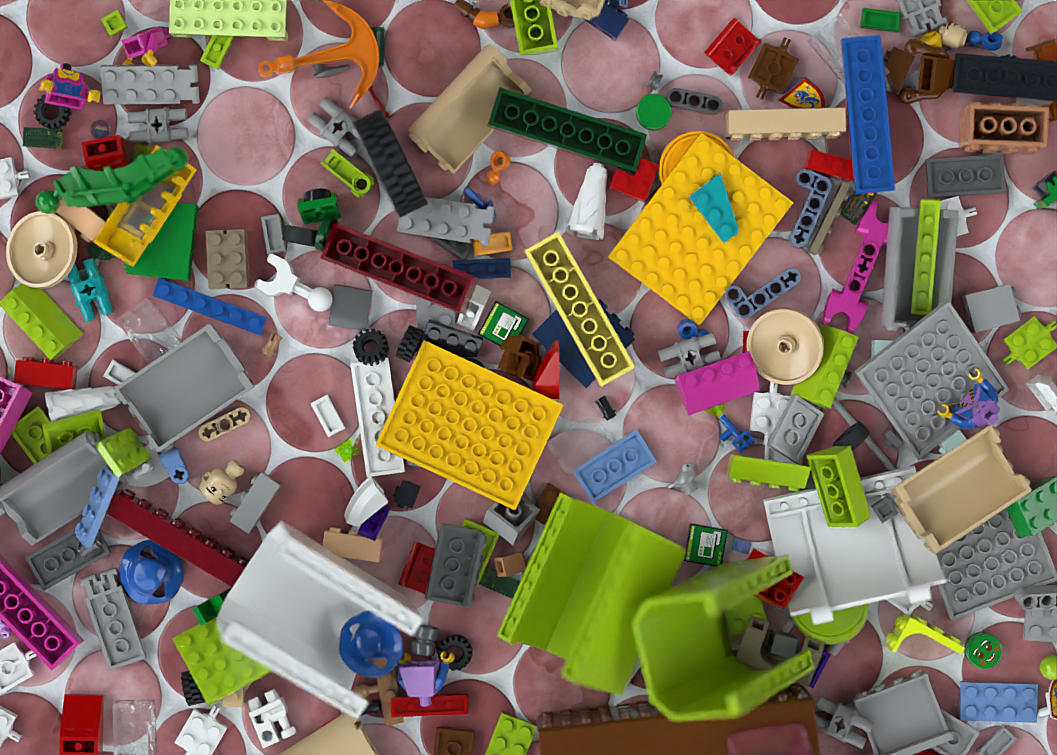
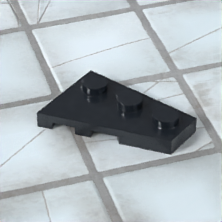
M429 319L417 353L423 340L459 357H477L483 338Z

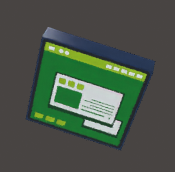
M495 301L478 335L501 346L507 337L521 335L529 318Z
M690 523L686 543L687 551L683 561L715 567L723 563L728 529Z

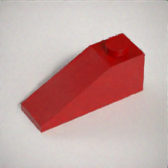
M554 341L536 371V380H532V390L550 399H560L559 341Z

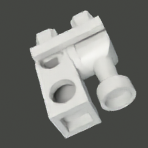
M275 689L264 693L268 701L264 705H262L259 696L248 701L251 710L249 716L252 719L263 748L279 742L281 736L285 739L297 733L295 727H290L286 716L288 709L283 696L279 697ZM276 721L280 723L283 729L280 732L281 736L279 734V731L277 732V729L274 725V722Z

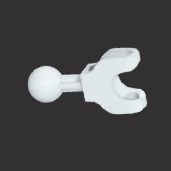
M269 254L267 261L276 267L277 276L271 282H265L260 279L256 280L255 288L271 296H279L283 293L293 295V293H296L308 299L310 307L318 312L326 311L330 308L333 298L328 289L323 287L312 289L300 283L301 278L294 274L290 262L276 255Z

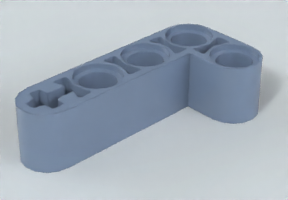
M808 169L799 171L794 178L795 184L809 191L789 235V244L793 248L803 247L808 242L832 187L831 181L827 177ZM801 174L808 176V183L804 184L800 181L799 177ZM821 181L826 184L825 191H820L817 188L818 182ZM811 199L818 201L817 209L810 207L809 202ZM804 216L808 217L811 221L808 227L802 224L801 220ZM801 230L807 231V233L803 232L800 239L803 241L797 244L794 236H798Z
M790 268L748 297L735 285L728 287L723 297L738 318L746 319L798 284L801 274L797 269ZM788 273H794V282L791 280L784 285L782 281L789 277ZM773 283H777L780 286V291L777 294L771 291ZM730 289H734L738 293L735 300L730 299L728 296ZM757 294L764 296V303L761 305L755 302ZM741 305H746L749 309L748 314L745 316L739 312Z

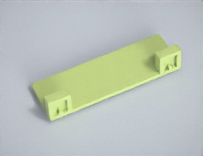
M170 0L169 34L173 37L192 38V35L267 37L268 40L288 41V32L286 31V0Z

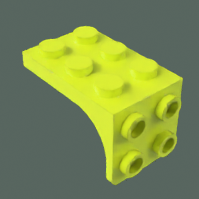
M905 613L902 616L899 615L894 623L895 629L885 639V647L894 653L907 636L915 633L925 634L960 654L965 649V647L960 645L961 640L949 633L946 636L943 635L944 631L931 623L928 627V622L914 614L912 617Z

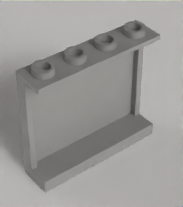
M921 670L915 671L910 674L911 677L904 679L900 677L894 679L890 685L880 684L874 687V691L868 693L867 690L861 691L856 694L857 697L853 698L859 715L874 722L870 733L867 731L866 733L875 755H912L953 740L926 672Z

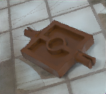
M784 37L780 47H773L767 43L763 44L748 76V79L761 86L756 95L757 98L760 97L763 100L767 90L783 94L799 61L798 58L786 51L791 42L790 39L787 40Z

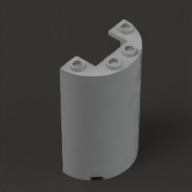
M890 207L881 324L886 326V330H897L899 327L911 328L926 316L911 314L920 208ZM940 209L931 311L947 300L951 303L958 210Z
M211 323L113 388L116 399L120 403L123 402L124 405L128 403L130 406L128 410L133 417L137 416L141 423L139 425L145 433H149L147 443L157 453L255 387L253 380L246 376L248 371L225 337L218 335V329Z
M85 431L0 486V516L4 513L10 516L17 523L21 536L31 546L81 515L85 505H88L91 489L96 486L98 481L97 475L99 470L103 469L104 465L109 466L95 446L102 441L97 432ZM127 473L121 475L114 492L128 484L125 477L128 475Z

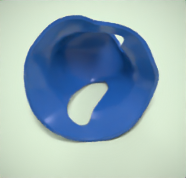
M145 540L129 548L123 555L120 565V578L124 589L134 601L143 605L159 604L171 600L177 594L183 581V568L178 555L152 540ZM151 546L153 554L158 560L145 558L140 554L142 550ZM162 582H165L164 590L166 595L154 596L153 592Z
M367 610L352 617L344 624L340 632L339 652L345 665L354 673L375 678L386 675L397 665L403 654V642L396 625L371 610ZM359 623L360 626L352 639L353 634L350 631V627ZM377 658L387 659V663L382 669L378 668L375 663L365 661Z

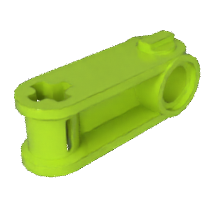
M331 149V153L320 164L351 188L350 192L358 198L368 195L375 184L373 182L374 178L367 172L362 173L338 152ZM365 180L367 187L359 190L357 187L358 183Z

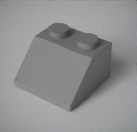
M523 496L516 510L495 502L487 510L483 523L514 545L529 528L540 512V509Z

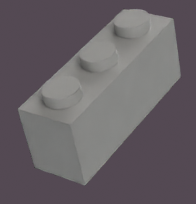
M261 472L260 475L256 474L253 477L251 489L244 491L240 498L242 500L239 507L235 506L230 513V516H232L230 522L248 534L252 532L282 486V483L265 472Z

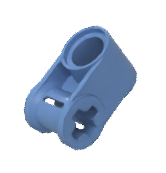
M176 446L159 455L161 463L173 482L184 484L189 480L190 473ZM177 471L184 472L182 480L176 479Z

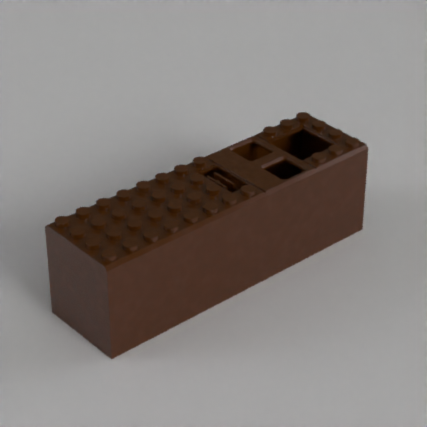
M797 682L790 683L788 687L782 688L742 714L733 716L672 720L655 704L647 703V700L636 701V705H628L627 702L618 703L617 707L609 708V705H600L598 709L590 710V707H581L577 712H571V709L560 710V714H552V711L541 712V716H537L540 755H820L814 699L803 685L800 686V683Z

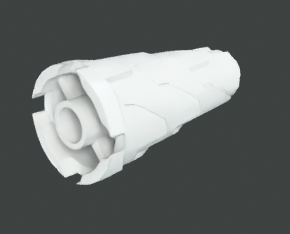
M593 163V166L587 169L583 185L574 204L569 223L566 226L568 234L572 235L573 231H576V237L590 240H599V237L601 240L603 239L608 173H606L607 169L604 168L605 165Z
M116 386L46 392L45 399L47 408H49L51 422L98 409L101 412L117 406L120 402L114 396L115 391L113 388Z

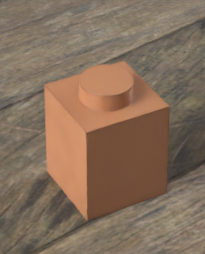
M513 552L494 558L498 577H506L526 571V559L522 552Z

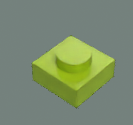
M118 10L101 19L111 37L128 28Z

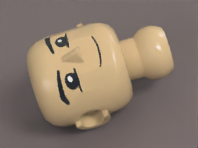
M234 459L228 462L226 469L217 467L211 472H206L199 486L201 493L215 505L224 503L235 493L237 489L235 478L244 473V467Z

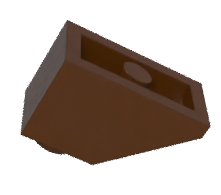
M893 47L890 51L887 50L883 57L885 62L883 65L884 73L891 92L894 94L899 92L915 56L896 47Z

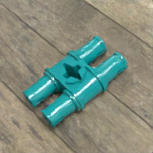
M94 258L83 261L89 277L87 278L88 280H81L76 265L73 266L68 274L71 283L69 289L72 290L76 301L75 305L80 308L85 323L96 319L90 304L92 300L98 301L103 316L114 313L108 297L110 292L107 291L103 280L104 276L99 273ZM88 286L94 288V290L91 291V295L88 293H84L86 290H88Z

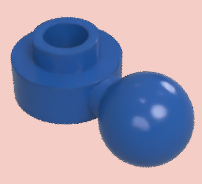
M971 31L968 33L966 40L971 46H977L982 43L985 49L995 51L1001 48L1003 37L998 32L992 34L988 32L982 36L978 31Z
M684 319L677 326L678 334L683 339H690L692 336L698 338L710 334L706 329L697 330L696 323L691 319Z

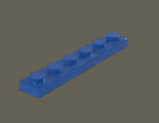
M161 278L158 279L152 295L258 335H262L267 321L265 316Z

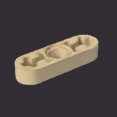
M240 407L201 426L199 437L203 441H212L247 424L252 416L250 410ZM239 411H241L242 413L246 412L247 416H245V421L239 419L235 421L237 423V425L235 426L234 420L230 417V415L233 414V418H235L240 415ZM222 419L230 421L229 429L223 430L220 427ZM213 423H216V428L220 434L214 431L210 434V438L204 436L205 428L207 427L208 430L215 428Z

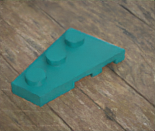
M720 173L688 196L723 243L739 232Z

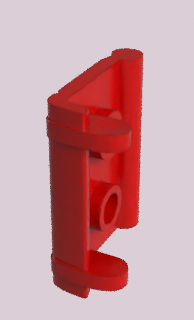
M733 18L704 51V54L729 76H732L754 49L760 45L762 40L754 36L736 18Z
M414 541L398 584L426 594L435 548Z

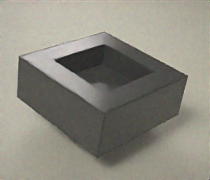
M886 429L881 434L885 438L883 442L889 448L899 449L903 445L902 441L891 430Z
M888 496L871 505L882 523L898 514Z

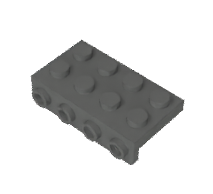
M440 524L425 594L426 600L459 605L465 608H469L470 604H473L475 598L473 590L479 579L477 574L478 567L482 565L483 561L481 553L487 543L485 532L450 524Z

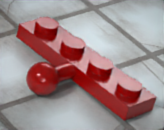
M467 694L431 696L432 704L429 706H420L419 697L390 698L392 718L468 714Z

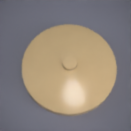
M40 211L26 215L14 226L6 246V258L10 271L18 281L34 288H49L60 283L72 270L77 256V239L71 225L57 214H44Z
M777 308L763 314L752 325L747 337V352L750 351L757 372L765 379L783 385L796 384L806 380L819 367L824 355V339L818 325L807 314L792 308Z

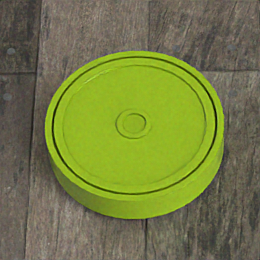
M869 603L833 610V621L815 625L812 621L811 612L794 615L792 618L797 628L805 636L825 642V644H839L853 638L863 628L868 617Z

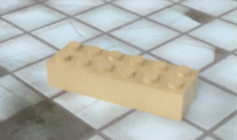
M846 108L729 110L725 114V138H730L732 142L742 141L744 138H749V141H760L763 137H768L769 141L780 140L783 137H788V140H799V138L806 136L807 140H816L821 136H826V139H838V137L846 132Z

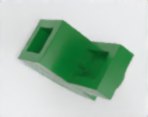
M232 588L192 608L201 626L218 617L224 600Z

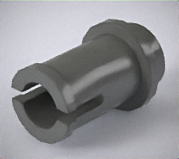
M96 535L91 548L82 545L78 547V552L82 551L80 555L86 558L94 550L102 547L103 540L100 536Z

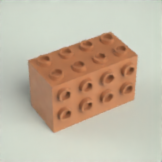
M972 102L960 110L959 149H964V152L984 150L983 153H995V151L1002 150L1003 154H1015V152L1022 151V155H1034V153H1038L1039 150L1047 147L1049 108L1041 107V105L1024 107L1021 104L1002 106L1001 103L983 105L981 102Z

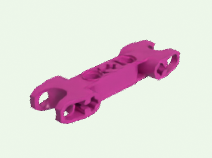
M871 201L856 227L855 233L864 236L842 291L832 288L824 306L821 324L828 325L834 314L840 312L846 315L848 319L846 332L853 334L863 319L868 307L867 302L860 300L863 289L882 244L887 246L889 222L881 223L877 219V201ZM866 245L872 246V255L865 253ZM865 259H870V261H865L863 265L866 270L860 272L858 265L863 264ZM853 280L859 284V288L856 291L850 288V283Z

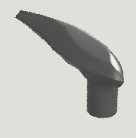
M313 64L316 71L314 77L317 78L331 77L350 68L349 65L323 69L321 64Z

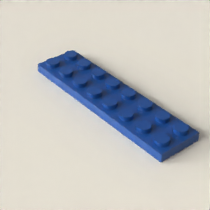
M881 35L842 38L841 50L855 194L894 191L895 182Z

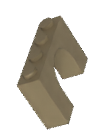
M751 615L735 660L759 669H772L790 657L779 656L768 650L764 637L769 622ZM806 636L800 652L803 650L811 651L814 669L795 680V682L809 687L822 655L825 642Z

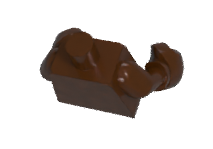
M910 39L905 43L904 50L910 55L919 53L922 56L918 90H913L909 86L902 88L899 92V98L903 103L911 104L921 100L938 99L947 89L952 88L956 61L950 59V55L943 48L927 45V43L917 39Z

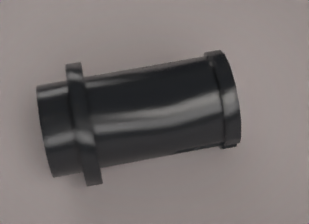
M606 396L595 401L604 415L603 419L605 418L608 421L617 416L616 410H613Z
M372 699L371 702H368L360 716L371 713L378 714L381 711L380 701Z

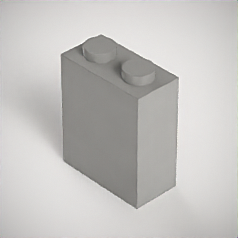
M1011 284L961 296L971 333L1020 321L1021 311L1019 306H1016L1014 299L1016 298V292L1014 287H1011Z

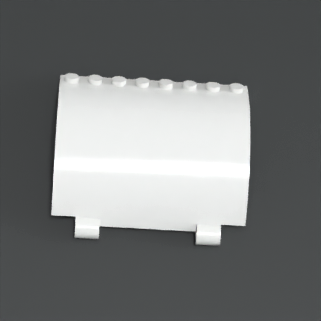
M915 466L860 478L871 518L858 527H828L816 488L763 499L775 555L789 554L792 570L804 577L788 604L791 616L811 612L812 621L815 625L833 621V610L907 594L911 604L930 600L931 595L928 586L946 583L937 555L924 546L926 541L918 539L909 528L895 504L894 499L897 496L892 494L893 487L916 473ZM888 496L898 514L882 523L871 505Z

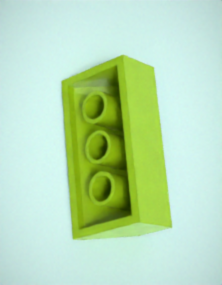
M510 0L520 55H541L557 52L558 44L551 7L542 6L540 0Z
M22 283L11 290L0 301V306L50 360L59 358L84 334L42 288H34Z
M818 324L824 339L822 361L810 377L794 384L790 395H797L809 403L823 409H829L832 406L859 337L841 329Z
M835 446L808 454L807 459L811 467L827 526L858 527L870 519V511L851 446Z
M730 454L727 477L731 478L732 482L742 483L743 480H749L752 485L761 486L762 483H769L771 488L780 489L782 485L788 486V490L799 492L800 488L805 489L811 467Z

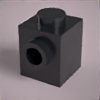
M404 479L401 486H396L393 494L396 497L394 502L398 503L397 507L404 510L412 509L422 486Z

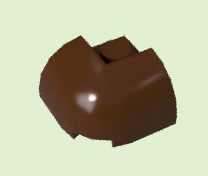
M521 335L507 337L500 346L504 353L498 369L530 381L534 380L542 357L539 356L538 343Z

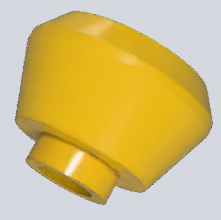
M936 31L929 32L919 38V41L927 43V45L942 48L941 34Z

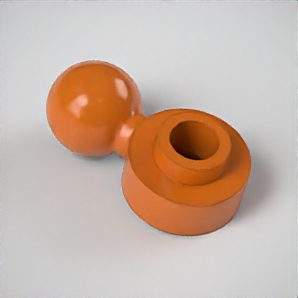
M496 151L491 155L490 164L493 169L489 170L485 176L486 181L491 185H495L500 181L501 176L499 172L506 170L510 165V157L504 151Z

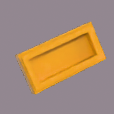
M510 232L490 234L489 246L481 245V241L472 240L475 256L513 251Z

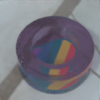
M96 120L92 123L90 131L95 138L101 139L109 137L111 127L103 120Z

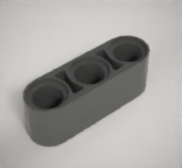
M681 88L671 89L666 97L671 107L707 115H716L722 108V100L717 96ZM677 93L680 95L681 100L673 102L670 95ZM696 97L699 100V105L692 106L689 99ZM715 101L718 104V109L711 110L708 107V103Z

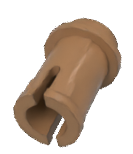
M271 332L266 345L262 346V353L272 358L276 354L275 350L283 337Z

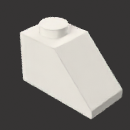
M476 285L466 314L460 313L457 324L474 331L491 291Z

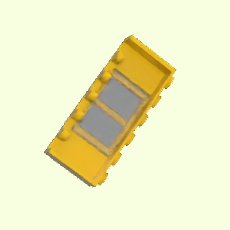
M156 145L151 154L157 153V150L161 147ZM188 163L184 169L175 172L165 181L158 183L154 189L131 204L118 203L93 242L134 267L147 245L151 244L182 196L181 193L191 180L196 169Z

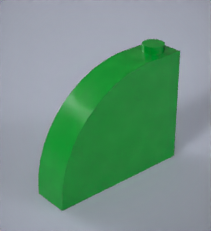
M190 203L176 204L134 267L124 262L126 274L190 281L199 205ZM151 214L142 223L148 225L154 215Z

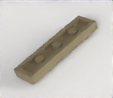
M846 182L840 183L807 251L808 253L816 255L817 252L821 253L825 246L823 240L826 235L829 236L834 227L832 222L834 218L839 217L842 211L840 205L843 200L846 201L851 193L848 190L850 184Z

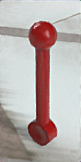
M371 85L368 91L379 109H382L386 118H388L389 113L384 110Z

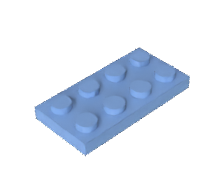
M636 429L572 470L592 503L655 464L657 460Z
M104 465L103 469L99 470L97 484L91 489L90 501L88 505H85L81 523L79 522L75 529L76 537L83 546L91 548L121 477H116L112 469L107 465Z
M960 681L959 720L1037 723L1038 684Z

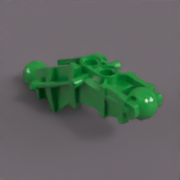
M173 146L166 151L160 148L154 154L145 156L141 154L135 162L123 168L117 167L115 170H112L111 166L104 168V171L74 166L66 175L52 182L56 188L54 191L43 190L39 192L35 200L36 207L44 214H51L57 211L61 199L64 200L67 207L76 206L77 208L117 203L131 204L154 189L158 183L165 181L175 172L184 169L188 164V154L182 147Z

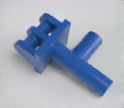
M469 186L463 190L480 209L487 210V206H494L491 199L485 203L481 199L480 194H476ZM494 210L493 221L496 219L495 210Z
M725 414L719 418L720 422L727 428L719 436L722 442H725L733 435L735 440L732 442V445L741 454L743 449L749 448L750 443L756 442L747 430L741 434Z

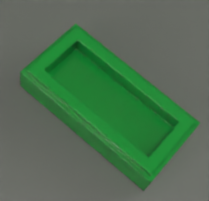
M862 8L860 28L898 33L901 12Z

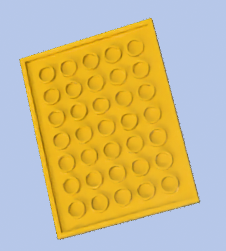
M700 133L610 252L608 258L700 326L793 202L703 133ZM719 173L721 174L739 232L725 243L720 240L688 197Z
M423 340L375 445L516 510L564 405Z

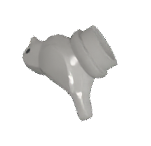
M684 463L676 481L669 484L667 488H681V492L685 496L698 489L697 482L695 481V463Z

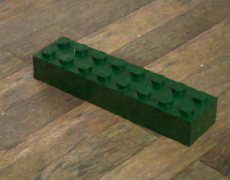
M500 87L487 127L631 173L636 172L647 134Z

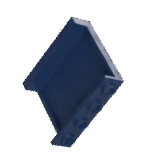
M599 299L598 302L623 347L626 349L635 340L633 338L634 332L627 326L623 328L619 324L621 319L615 313L610 314L606 310L607 305ZM556 309L532 335L548 351L554 341H559V362L587 388L596 378Z

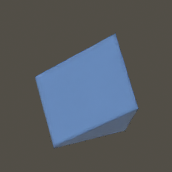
M610 0L611 7L627 8L628 0Z
M735 538L732 550L749 554L752 543Z

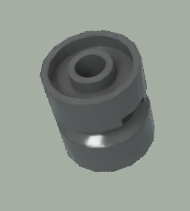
M420 624L413 634L416 639L412 640L410 652L418 655L434 656L436 644L433 641L437 640L439 628Z

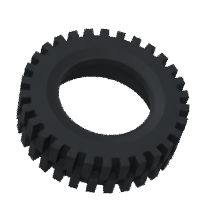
M379 109L354 121L353 124L398 216L401 218L427 205V200L383 110Z

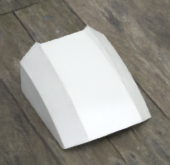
M1036 375L1026 385L1048 414L1057 415L1056 384L1051 376Z
M371 476L360 485L352 496L344 514L346 523L359 526L388 503L384 490Z

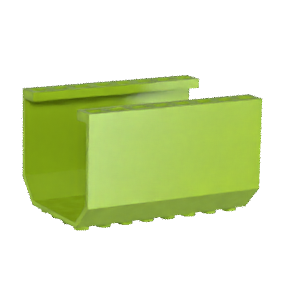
M560 493L497 636L510 644L518 642L546 650L564 658L567 662L561 673L562 676L574 683L622 696L640 657L633 621L646 600L670 589L687 550L628 519Z
M789 554L725 562L644 602L633 621L638 643V652L643 664V673L647 682V691L651 702L672 720L740 715L814 669L811 651L803 650L772 669L750 670L741 661L735 660L736 657L732 654L723 609L793 574Z

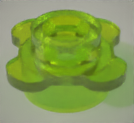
M140 143L134 146L135 155H133L132 159L134 162L138 160L137 157L142 152L145 153L144 156L151 154L153 147L150 145L142 146Z
M346 439L341 446H337L335 449L336 453L342 457L343 462H349L353 455L356 456L358 454V449L354 448L352 441Z

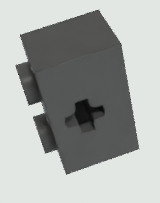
M771 629L767 648L773 654L791 658L798 654L800 643L793 634Z

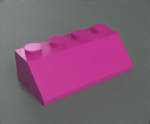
M750 351L684 373L675 379L688 416L759 391L757 370Z

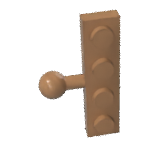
M385 658L373 659L380 669L387 663ZM394 668L386 675L377 677V685L366 686L365 684H358L354 688V693L363 698H366L371 693H380L385 726L404 723V717H391L390 698L400 697Z

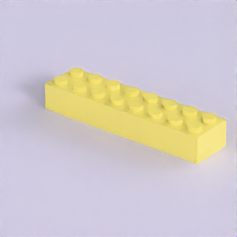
M557 232L525 250L526 256L600 387L634 369L633 362L560 233Z

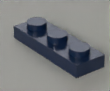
M510 258L452 261L453 269L479 279L511 278Z

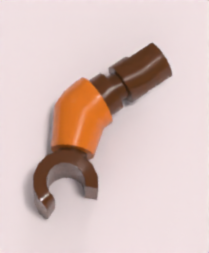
M456 0L453 5L461 10L460 14L462 16L470 17L469 20L473 22V25L480 29L498 26L499 22L506 28L515 27L513 18L508 19L505 17V13L509 12L508 4L501 7L500 13H497V11L479 10L478 8L473 9L474 6L465 0Z

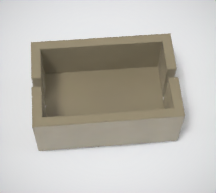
M245 229L227 230V232L224 230L206 231L208 289H229V286L232 289L250 288L248 231Z

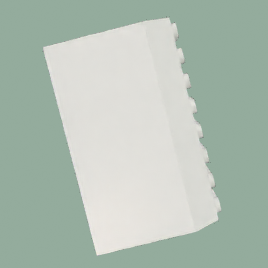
M281 521L267 534L226 596L216 620L223 641L358 719L368 701L351 691L356 673L345 665L340 656L339 640L342 627L352 617L361 612L371 610L410 635H413L423 618L411 599ZM359 623L350 627V631L353 634L352 639L360 626Z

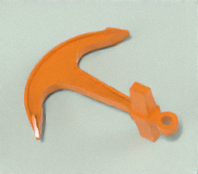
M322 0L336 15L349 24L352 32L351 38L342 45L298 58L287 55L275 58L273 63L262 61L258 66V72L262 77H269L273 71L277 75L293 72L299 66L342 60L354 61L361 68L362 77L354 92L349 107L351 109L369 90L376 77L379 66L378 44L370 26L358 13L342 4L330 0ZM263 66H268V67H269V71H268V72H264V71L262 70V67H263Z

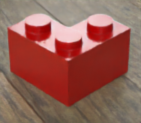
M641 158L634 176L616 169L609 190L645 203L659 165Z

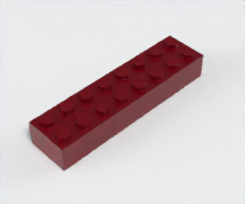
M335 222L320 257L323 260L464 315L479 278Z
M127 488L126 490L122 489L114 492L106 514L225 584L233 587L250 562L246 557L242 556L240 558L234 555L235 551L229 547L222 548L218 545L219 542L211 537L205 538L201 535L202 532L194 527L192 529L188 528L183 520L169 517V513L166 510L152 507L153 503L147 499L142 498L140 500L135 497V492Z

